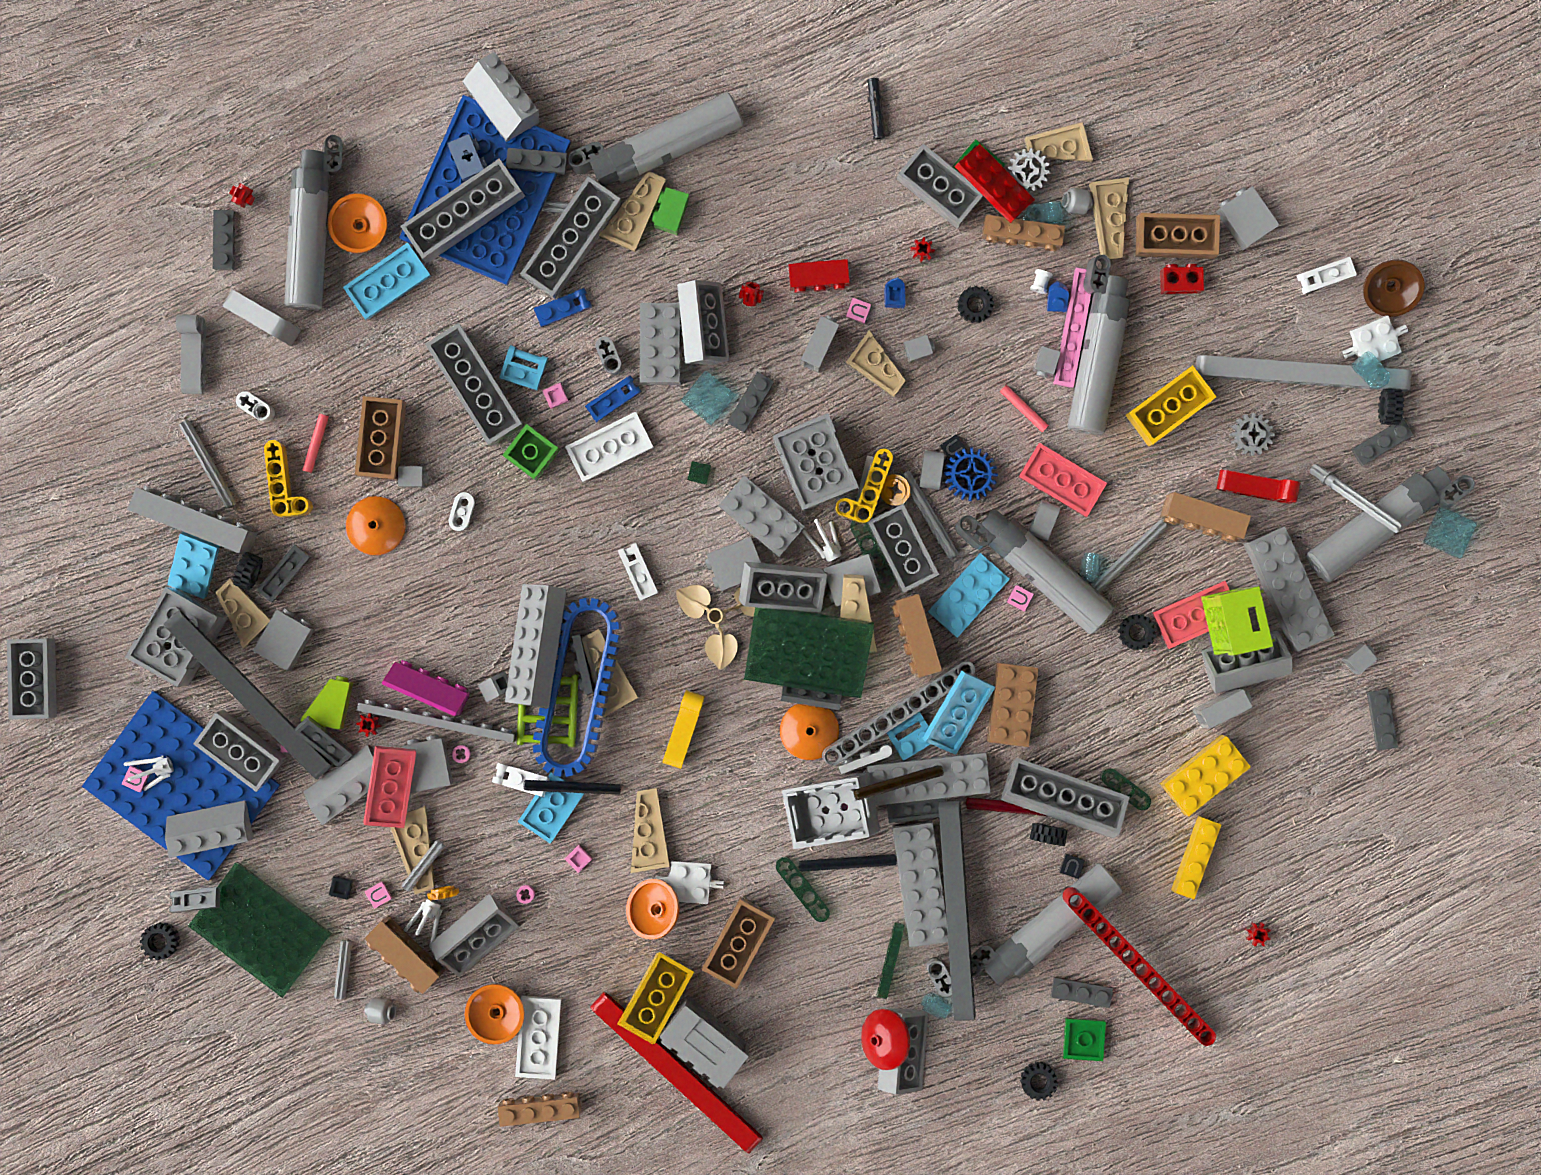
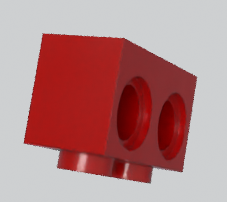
M1177 264L1166 265L1160 271L1161 294H1200L1204 291L1203 267H1197V264H1186L1185 267H1178ZM1169 274L1176 277V283L1168 281ZM1188 274H1193L1196 277L1195 283L1188 281Z

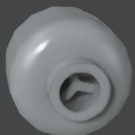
M1070 188L1063 195L1062 205L1068 213L1084 215L1092 208L1093 198L1086 189Z
M374 997L366 1004L364 1012L370 1023L387 1025L395 1018L396 1006L393 1005L390 999Z

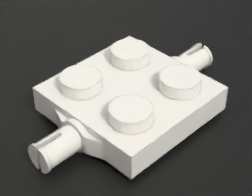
M1387 315L1350 330L1353 347L1343 350L1342 352L1345 354L1343 356L1348 358L1356 354L1360 358L1362 366L1368 367L1399 354L1402 351L1398 343V336L1408 332L1407 326L1403 325L1394 329Z
M671 861L669 876H656V879L664 880L671 885L678 896L679 902L708 904L711 888L723 889V885L716 884H724V880H712L710 874L711 864Z

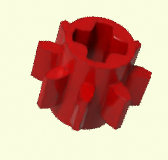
M241 183L238 187L232 186L229 192L233 196L231 201L245 208L246 204L252 206L255 197L252 195L253 190Z
M925 237L920 242L915 239L914 244L916 247L910 248V251L915 253L913 259L919 258L920 263L925 258L930 261L931 256L929 253L935 252V249L930 247L933 242H926ZM920 247H921V248H924V247L926 248V252H925V253H924V252L919 253L918 251H919Z
M747 282L745 286L742 285L739 298L743 299L744 305L753 307L757 303H761L764 290H760L758 283Z
M368 713V718L365 715H360L362 720L356 723V725H360L358 733L365 732L366 737L370 736V732L377 735L376 729L382 727L377 721L380 717L374 718L372 713ZM372 721L371 728L367 729V722Z
M1252 922V927L1245 929L1249 934L1246 940H1253L1252 945L1255 947L1258 943L1264 947V942L1271 940L1268 937V933L1271 930L1269 928L1263 929L1264 923L1262 922L1259 923V926ZM1256 931L1262 932L1259 934V938L1255 937L1257 935Z

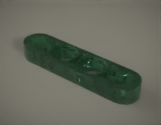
M852 521L850 530L862 554L871 553L872 558L878 556L882 559V565L876 568V570L879 571L886 566L887 571L883 572L886 576L891 577L889 580L890 584L881 583L882 588H890L894 584L895 578L867 523H864L862 530L864 534L868 531L869 535L859 540L857 536H861L859 530H854L853 527L856 524L855 521ZM871 539L874 544L873 548L865 550L862 546L863 540ZM879 573V580H882V575Z
M780 857L776 861V870L816 921H827L830 916L828 906L799 871L794 862L789 857ZM788 861L790 863L788 865L789 870L792 872L795 869L796 872L786 878L785 875H788V872L785 869L780 870V862L786 863ZM794 876L802 878V884L799 887H794L791 884V879ZM806 892L814 894L815 898L812 902L804 901L803 895ZM819 900L821 903H818L817 906L821 910L826 909V911L824 912L825 917H817L816 914L818 912L816 908L813 907V909L811 910L809 907L815 905V903Z
M894 922L878 985L876 996L878 998L887 1000L904 931V924Z

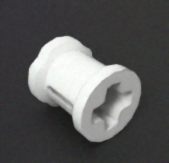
M1037 269L1035 271L1036 278L1030 290L1040 294H1047L1048 290L1046 288L1053 274Z

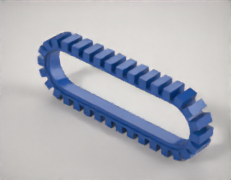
M589 598L579 599L580 606L577 602L571 603L568 607L572 613L567 610L563 611L562 618L567 621L566 623H561V631L564 632L563 635L559 636L561 646L557 650L558 660L556 659L555 663L556 669L553 677L549 708H539L538 715L545 716V720L539 719L536 722V727L543 730L542 732H534L533 739L540 741V744L533 745V753L541 752V755L535 758L538 764L547 762L542 769L548 773L554 769V776L562 777L565 772L566 777L576 775V771L578 773L584 771L587 768L584 763L589 765L594 759L588 753L597 752L598 744H593L591 741L600 739L601 732L594 731V727L602 728L603 720L596 719L597 715H605L606 708L599 707V703L606 704L609 696L601 694L602 690L610 691L611 684L605 683L604 680L605 678H613L614 672L608 671L607 666L615 667L616 659L609 657L610 654L618 655L619 647L612 646V643H620L622 635L614 634V630H621L622 627L621 622H613V620L619 617L616 610L609 612L612 606L607 602L601 604V600L591 598L590 602ZM594 610L600 613L607 623L605 646L581 754L574 762L561 764L555 761L548 751L550 728L573 623L580 613Z

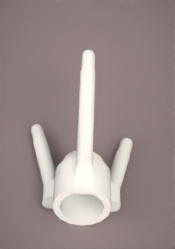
M815 519L817 528L826 544L822 547L823 550L805 530H802L808 541L820 553L822 559L826 558L827 562H830L842 555L840 552L842 548L838 542L833 521H830L829 524L834 543H830L819 520Z
M164 756L125 762L124 766L156 763L153 764L152 769L128 778V781L155 773L157 776L161 775L143 788L144 791L148 790L163 779L170 777V773L174 772L169 757L164 758Z
M427 898L425 902H422L418 911L404 928V931L407 932L422 913L424 916L415 933L419 935L427 918L433 919L435 916L431 942L435 940L440 915L443 911L440 909L441 904Z

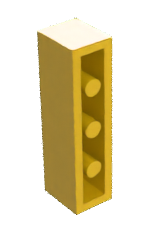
M1200 816L1197 817L1171 888L1173 892L1195 899L1221 824Z

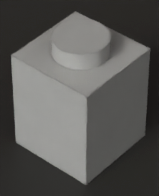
M927 335L906 341L903 344L909 363L933 355V350H935L933 340L928 339Z
M1041 346L1033 371L1037 372L1036 375L1042 378L1052 377L1061 352Z
M398 466L399 487L425 488V483H428L429 477L428 471H425L424 467Z
M1359 644L1342 658L1349 669L1357 675L1363 673L1378 659L1375 656V650L1370 645L1366 646V644Z
M504 671L478 684L486 702L506 693L508 676Z

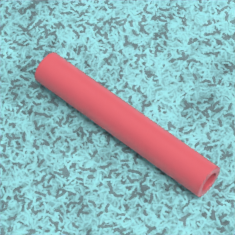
M1007 384L1002 388L1000 392L1041 432L1049 426Z
M323 414L318 416L303 471L309 473L313 471L329 416Z

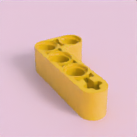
M276 440L268 441L264 446V455L272 513L282 518L308 515L313 509L312 502L305 497H292L285 445ZM275 446L278 447L279 450H276L275 453H273L272 449H275ZM277 464L281 465V472L279 474L274 473V467ZM278 484H282L284 486V490L281 494H278L276 492V487ZM300 501H304L306 503V507L303 511H300L298 509V504ZM284 503L286 511L280 514L278 507Z
M883 448L876 452L858 502L842 498L836 503L835 510L839 516L862 524L867 523L872 518L893 459L892 453L888 449ZM883 453L889 459L883 463L882 468H886L885 471L879 467H874L875 464L879 466L881 459L878 458V455L882 456ZM873 472H879L882 475L880 482H874L871 479ZM871 490L875 493L873 501L865 499L864 493ZM840 503H848L850 510L847 513H842L839 510ZM860 509L868 511L867 519L862 520L858 517Z
M689 690L685 691L662 763L679 769L682 768L705 695Z

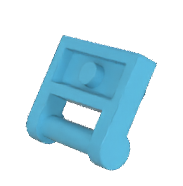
M510 345L499 378L538 391L548 357L543 355L540 357L524 352ZM514 357L539 365L537 369L512 362Z
M920 711L886 733L903 761L930 745V743L922 739L929 726ZM920 723L921 727L903 738L897 740L895 735L913 724Z

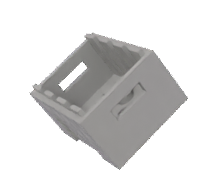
M829 413L773 435V442L802 512L854 492L859 488L836 438V430ZM810 449H814L816 452L812 457L808 455ZM820 467L823 469V474L817 475L815 470Z
M165 587L155 604L157 607L139 638L133 642L125 657L176 687L189 686L201 663L169 632L163 623L180 610L214 643L228 617L177 588ZM166 642L171 643V648L169 650L165 648Z
M869 772L819 783L807 782L796 784L782 790L794 849L867 838L881 831L874 796L862 800L854 798L853 791L855 789L871 785ZM843 803H846L848 805V809L846 811L842 809ZM824 806L829 808L828 814L824 813Z
M689 995L686 996L670 1016L660 1035L663 1045L670 1050L674 1048L678 1052L677 1056L684 1062L689 1060L694 1065L692 1068L701 1075L705 1073L710 1077L708 1081L717 1088L719 1086L724 1088L749 1057L750 1044L704 1009Z

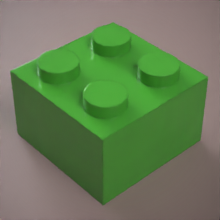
M526 424L502 456L537 481L560 449Z

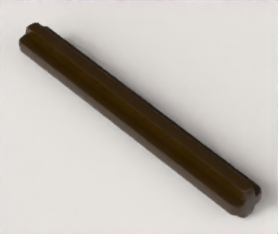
M936 765L855 789L853 791L854 798L862 800L943 776V767Z

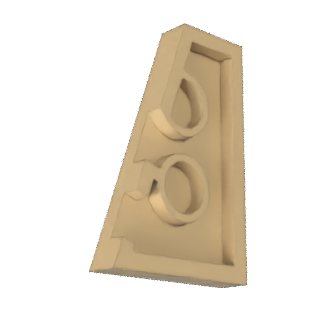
M1083 122L1025 137L1028 153L1030 148H1034V153L1041 150L1040 156L1047 155V159L1093 161Z
M870 330L846 361L849 366L892 397L897 394L906 381L888 358L883 348L875 340Z
M229 579L216 591V594L232 623V628L240 640L242 649H245L267 627L271 619L240 587L233 585V579Z

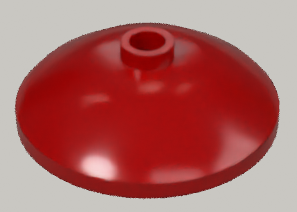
M878 1009L868 1015L861 1031V1043L865 1056L872 1065L881 1070L896 1069L904 1063L910 1050V1034L905 1021L898 1013L890 1009Z

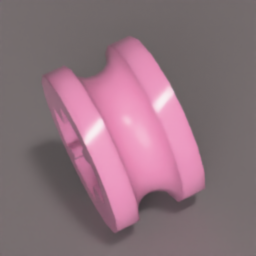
M463 745L456 746L452 751V757L458 763L467 762L471 755L468 747ZM463 748L466 758L459 760L457 758V750L460 749L462 751Z
M530 885L521 886L516 893L518 901L523 904L531 902L535 896L534 888ZM528 889L531 897L523 899L521 890L525 891Z

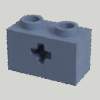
M470 134L447 143L464 182L488 166L484 157L480 158L478 151L481 148L477 139H472ZM471 155V161L468 162L467 156Z

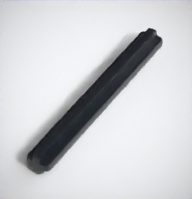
M524 780L523 789L526 791L619 795L621 793L620 784Z
M895 854L802 860L799 861V871L894 866L897 864V857Z

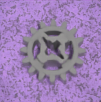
M1030 148L1029 153L1026 149H1022V155L1016 152L1015 156L1017 159H1010L1013 166L1008 167L1009 170H1012L1010 175L1022 187L1024 186L1027 192L1030 190V187L1033 191L1037 190V185L1044 187L1042 181H1049L1046 174L1051 173V170H1047L1051 163L1045 162L1048 156L1041 157L1042 151L1038 150L1034 153V148ZM1027 157L1022 165H1018L1023 158ZM1036 159L1040 162L1042 167L1038 166V164L1036 163ZM1026 167L1033 169V172L1029 173L1026 171ZM1018 173L1022 175L1023 181L1018 176ZM1041 175L1036 182L1032 183L1035 176Z
M1251 413L1249 417L1245 414L1242 416V419H1236L1238 425L1231 426L1235 430V432L1230 433V436L1235 438L1231 441V444L1237 443L1235 450L1242 449V455H1245L1247 452H1249V456H1254L1255 452L1257 455H1260L1262 450L1267 451L1269 449L1267 444H1273V441L1270 440V437L1275 436L1274 433H1270L1273 426H1268L1269 419L1263 421V415L1261 414L1257 418H1255V413ZM1248 422L1247 428L1241 431L1242 426ZM1252 431L1256 437L1252 438V436H1249V432ZM1260 439H1264L1262 444L1256 447V445H1258V441Z

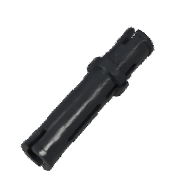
M879 78L867 79L869 92L867 102L870 103L873 139L879 140L885 138L881 103L883 96L880 93ZM873 91H875L877 106H875ZM876 112L878 113L879 127H877Z

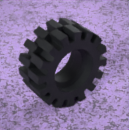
M978 285L970 286L964 290L957 303L960 316H963L965 321H971L970 323H980L986 320L993 311L994 305L993 296L989 294L990 291L988 289L985 290L982 286L978 287ZM973 297L980 298L983 302L982 310L978 312L970 310L968 301Z
M1383 389L1379 397L1380 403H1378L1379 421L1381 424L1399 425L1403 418L1402 414H1404V394L1401 389Z
M245 552L236 566L233 585L250 591L256 584L258 575L261 573L260 569L263 566V558Z
M1142 614L1130 615L1124 618L1123 622L1119 625V639L1129 649L1142 650L1148 648L1154 642L1153 639L1156 638L1154 622ZM1135 624L1141 625L1145 631L1144 636L1139 640L1133 639L1130 635V629Z
M1032 823L1030 839L1042 843L1065 846L1068 830L1046 824Z
M157 923L146 928L145 932L141 935L143 938L140 940V944L142 943L140 948L145 951L143 954L145 956L149 955V959L155 958L157 961L173 955L180 944L178 943L180 936L176 935L178 931H174V926H168V923ZM156 934H162L167 939V944L163 949H158L153 944V938Z
M1043 1062L1028 1064L1029 1067L1023 1069L1024 1072L1021 1073L1020 1079L1026 1095L1031 1099H1036V1101H1040V1099H1043V1101L1047 1100L1046 1097L1048 1096L1051 1098L1052 1093L1056 1092V1086L1058 1087V1079L1055 1072L1049 1065ZM1036 1074H1043L1046 1077V1085L1043 1088L1038 1089L1032 1086L1031 1081Z

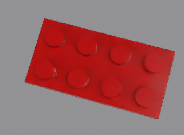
M981 144L955 165V168L1010 223L1035 201Z

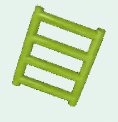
M576 674L571 675V677H561L560 685H570V697L557 696L556 704L570 705L569 717L553 716L552 724L569 725L568 736H549L548 744H568L569 747H575L579 683L578 675ZM518 704L517 745L540 743V741L533 739L534 735H525V723H536L539 719L545 720V716L526 715V705Z

